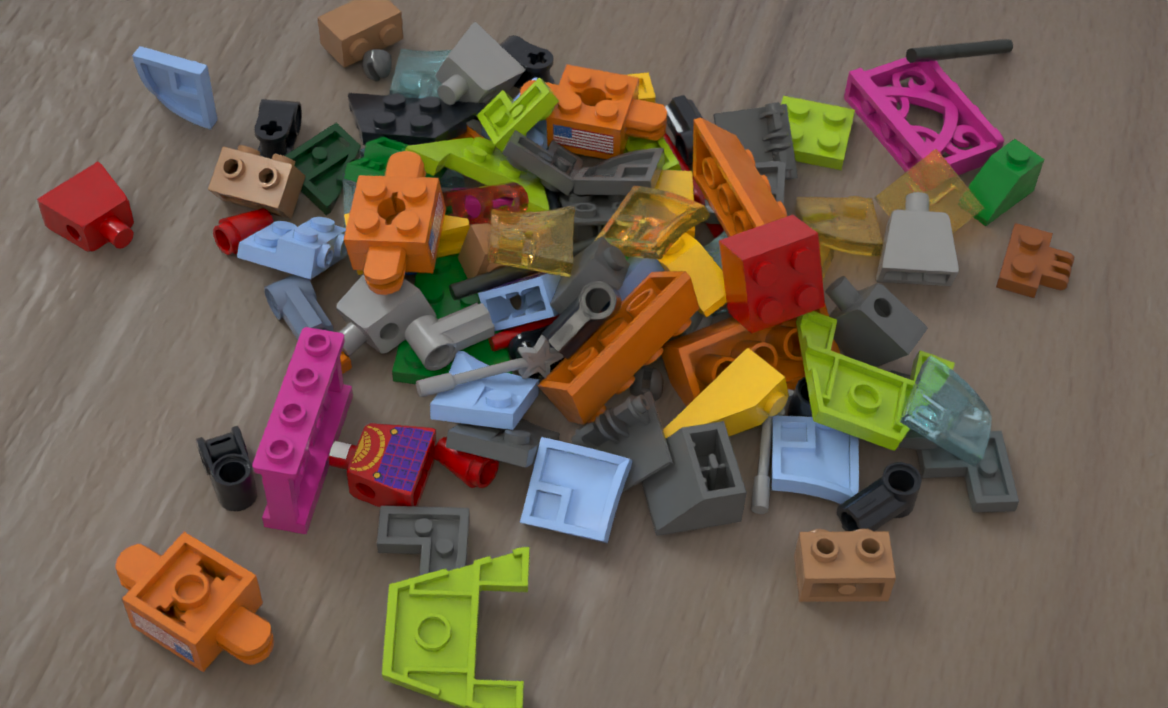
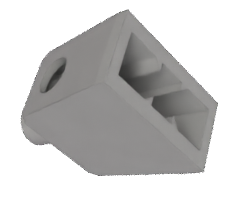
M474 22L435 74L437 80L442 84L438 87V95L448 105H452L458 100L462 102L489 103L502 90L508 93L526 69L482 27Z
M921 192L907 194L905 197V210L892 211L887 222L876 282L951 286L959 273V266L950 217L945 212H929L928 194Z
M364 274L337 303L336 308L347 323L339 333L344 334L345 343L342 351L348 357L365 342L381 354L388 353L406 339L404 336L405 331L414 320L425 315L437 316L420 289L404 279L399 291L381 295L374 293L368 288Z

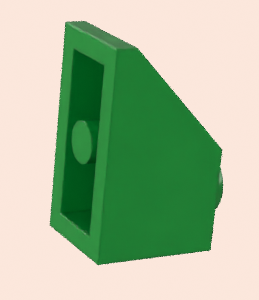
M1017 139L1012 140L990 156L958 200L957 206L984 226L989 225L1035 190L1045 159Z

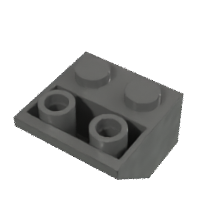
M724 421L683 427L666 438L673 463L641 481L656 536L741 522L747 492Z

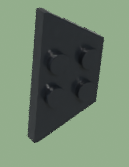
M360 93L348 94L349 109L353 111L354 122L359 130L363 145L380 137L407 145L451 140L467 132V123L472 119L479 121L477 114L487 106V103L456 101L454 104L448 105L440 98L433 96L411 98L401 94H389L387 96Z

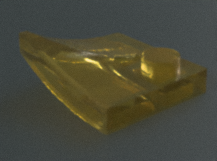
M937 149L930 152L874 197L890 217L894 210H905V197L907 194L914 192L926 193L929 195V212L947 213L950 217L952 234L984 209Z
M633 186L594 242L603 236L611 246L619 248L624 256L661 260L670 247L685 232L707 220L710 214L705 206L683 196L655 188Z
M860 196L796 197V217L818 233L819 244L851 254L881 256L883 242L872 198Z
M566 206L540 212H508L491 209L488 221V262L570 277L573 267L575 207Z

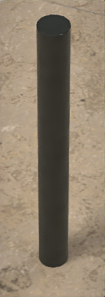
M1010 39L910 48L906 52V59L910 63L1010 53L1013 50V42Z
M595 236L449 285L450 294L455 301L565 264L600 237Z

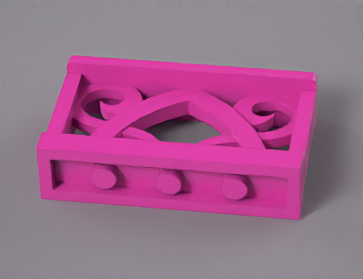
M905 57L867 71L858 68L848 73L844 99L852 109H855L856 114L922 193L935 189L936 184L984 166L990 156L1003 147L1004 138L1000 131L992 126L980 112L979 108L960 90L957 83L952 81L942 70L937 61L910 63ZM912 77L909 80L908 87L901 86L900 81ZM897 103H899L901 107V110L899 111L896 109ZM909 104L926 107L942 113L944 122L940 134L923 126L910 125L906 120L910 107ZM969 144H970L973 148L968 149V150H962V149H959V148H957V147H955V146L962 147V148H967V147H969ZM945 152L950 155L944 159H939Z
M304 327L300 333L252 464L253 471L262 476L267 500L262 520L266 528L307 535L329 469L331 447L339 439L353 398L352 386L344 385L340 360V354L345 343L343 333Z

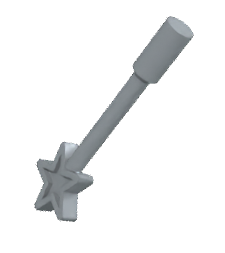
M541 335L533 348H518L522 358L455 375L446 373L416 381V389L421 398L452 390L459 384L518 369L519 374L524 379L536 372H539L545 378L550 373V365L564 358V356L555 348H550L544 335Z
M788 389L789 397L787 402L792 399L794 390ZM784 408L777 414L778 416H784ZM771 416L762 423L758 475L754 477L751 511L757 514H765L769 510L771 478L768 476L773 426V417Z

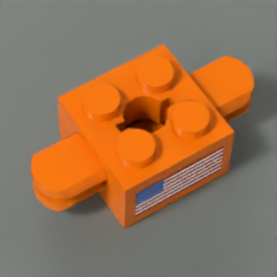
M566 64L559 85L546 83L559 100L554 106L553 112L545 119L547 123V148L553 140L572 153L609 159L623 154L629 136L657 141L666 133L667 110L663 104L638 100V77ZM529 80L521 87L520 96L535 80Z
M401 151L391 155L387 162L384 176H358L343 240L353 270H363L368 288L376 294L387 295L399 291L404 281L405 272H434L446 206L439 178L426 177L424 163L420 155L415 152Z
M183 532L163 555L142 544L132 545L120 553L116 560L115 568L121 585L129 590L122 598L133 628L202 672L208 668L222 650L249 665L262 662L270 655L274 645V637L269 621L255 613L263 604L255 574L186 532Z

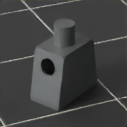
M842 276L831 283L825 291L837 305L829 315V317L837 319L833 339L845 356L877 367L910 354L928 329L917 316L882 284L875 283L857 291L848 279Z

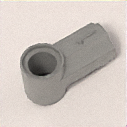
M475 303L440 319L433 315L421 316L407 327L404 336L424 367L430 371L442 369L452 362L458 351L494 336V324L484 304Z

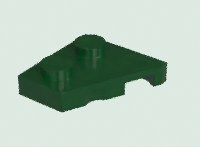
M334 123L285 155V157L294 160V166L306 176L301 192L326 216L331 213L347 182V179H344L346 165L359 159L361 145L338 123Z

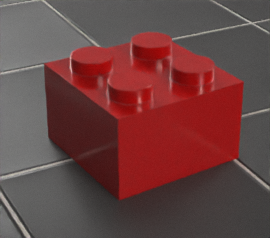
M790 215L719 240L728 313L751 334L825 307L819 236L815 230L796 216Z

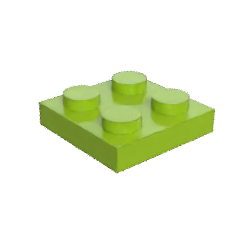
M783 96L781 105L787 104L795 161L842 170L855 109Z

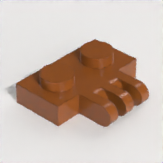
M1015 223L996 288L1035 298L1039 285L1056 290H1065L1068 286V278L1074 263V255L1070 252L1049 247L1053 233Z

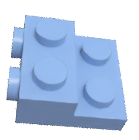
M313 217L298 227L290 222L275 221L239 242L237 258L311 280L347 255V249L343 240L346 228L336 226L333 220L325 217Z

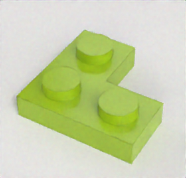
M539 77L516 101L502 90L477 114V117L493 144L503 152L515 130L526 136L527 132L538 121H543L549 117L559 100L551 88Z

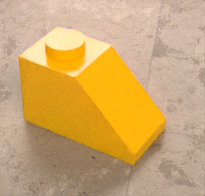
M679 227L673 232L664 235L657 244L647 250L652 251L665 271H686L689 274L699 305L698 312L706 318L727 302L723 271L704 247Z

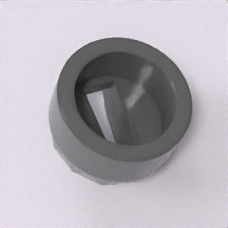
M372 49L364 53L363 70L369 79L379 81L380 78L389 76L392 68V57L387 51Z
M642 366L633 375L635 381L630 386V393L637 397L650 391L654 401H656L663 393L664 382L662 374L654 367ZM643 380H650V388L642 387Z

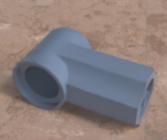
M293 274L264 287L265 296L273 314L278 320H285L297 340L304 327L334 332L332 323L317 302L314 288L309 279Z

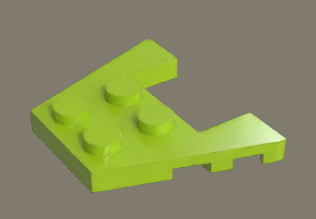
M469 137L406 147L405 151L415 152L420 155L426 173L434 176L443 167H447L514 197L510 208L511 211L540 224L544 223L549 211V205L540 178L528 170L523 172L513 167L507 161L508 157L496 149L492 141L482 137H475V139Z
M812 311L798 316L796 320L813 421L893 451L900 445L948 378L955 365L954 362L919 350L913 360L910 379L832 351L831 347L837 319Z
M530 547L516 548L510 554L492 559L490 556L474 560V564L447 571L445 568L389 584L382 665L383 680L459 708H523L524 681L476 680L475 672L480 592H528Z

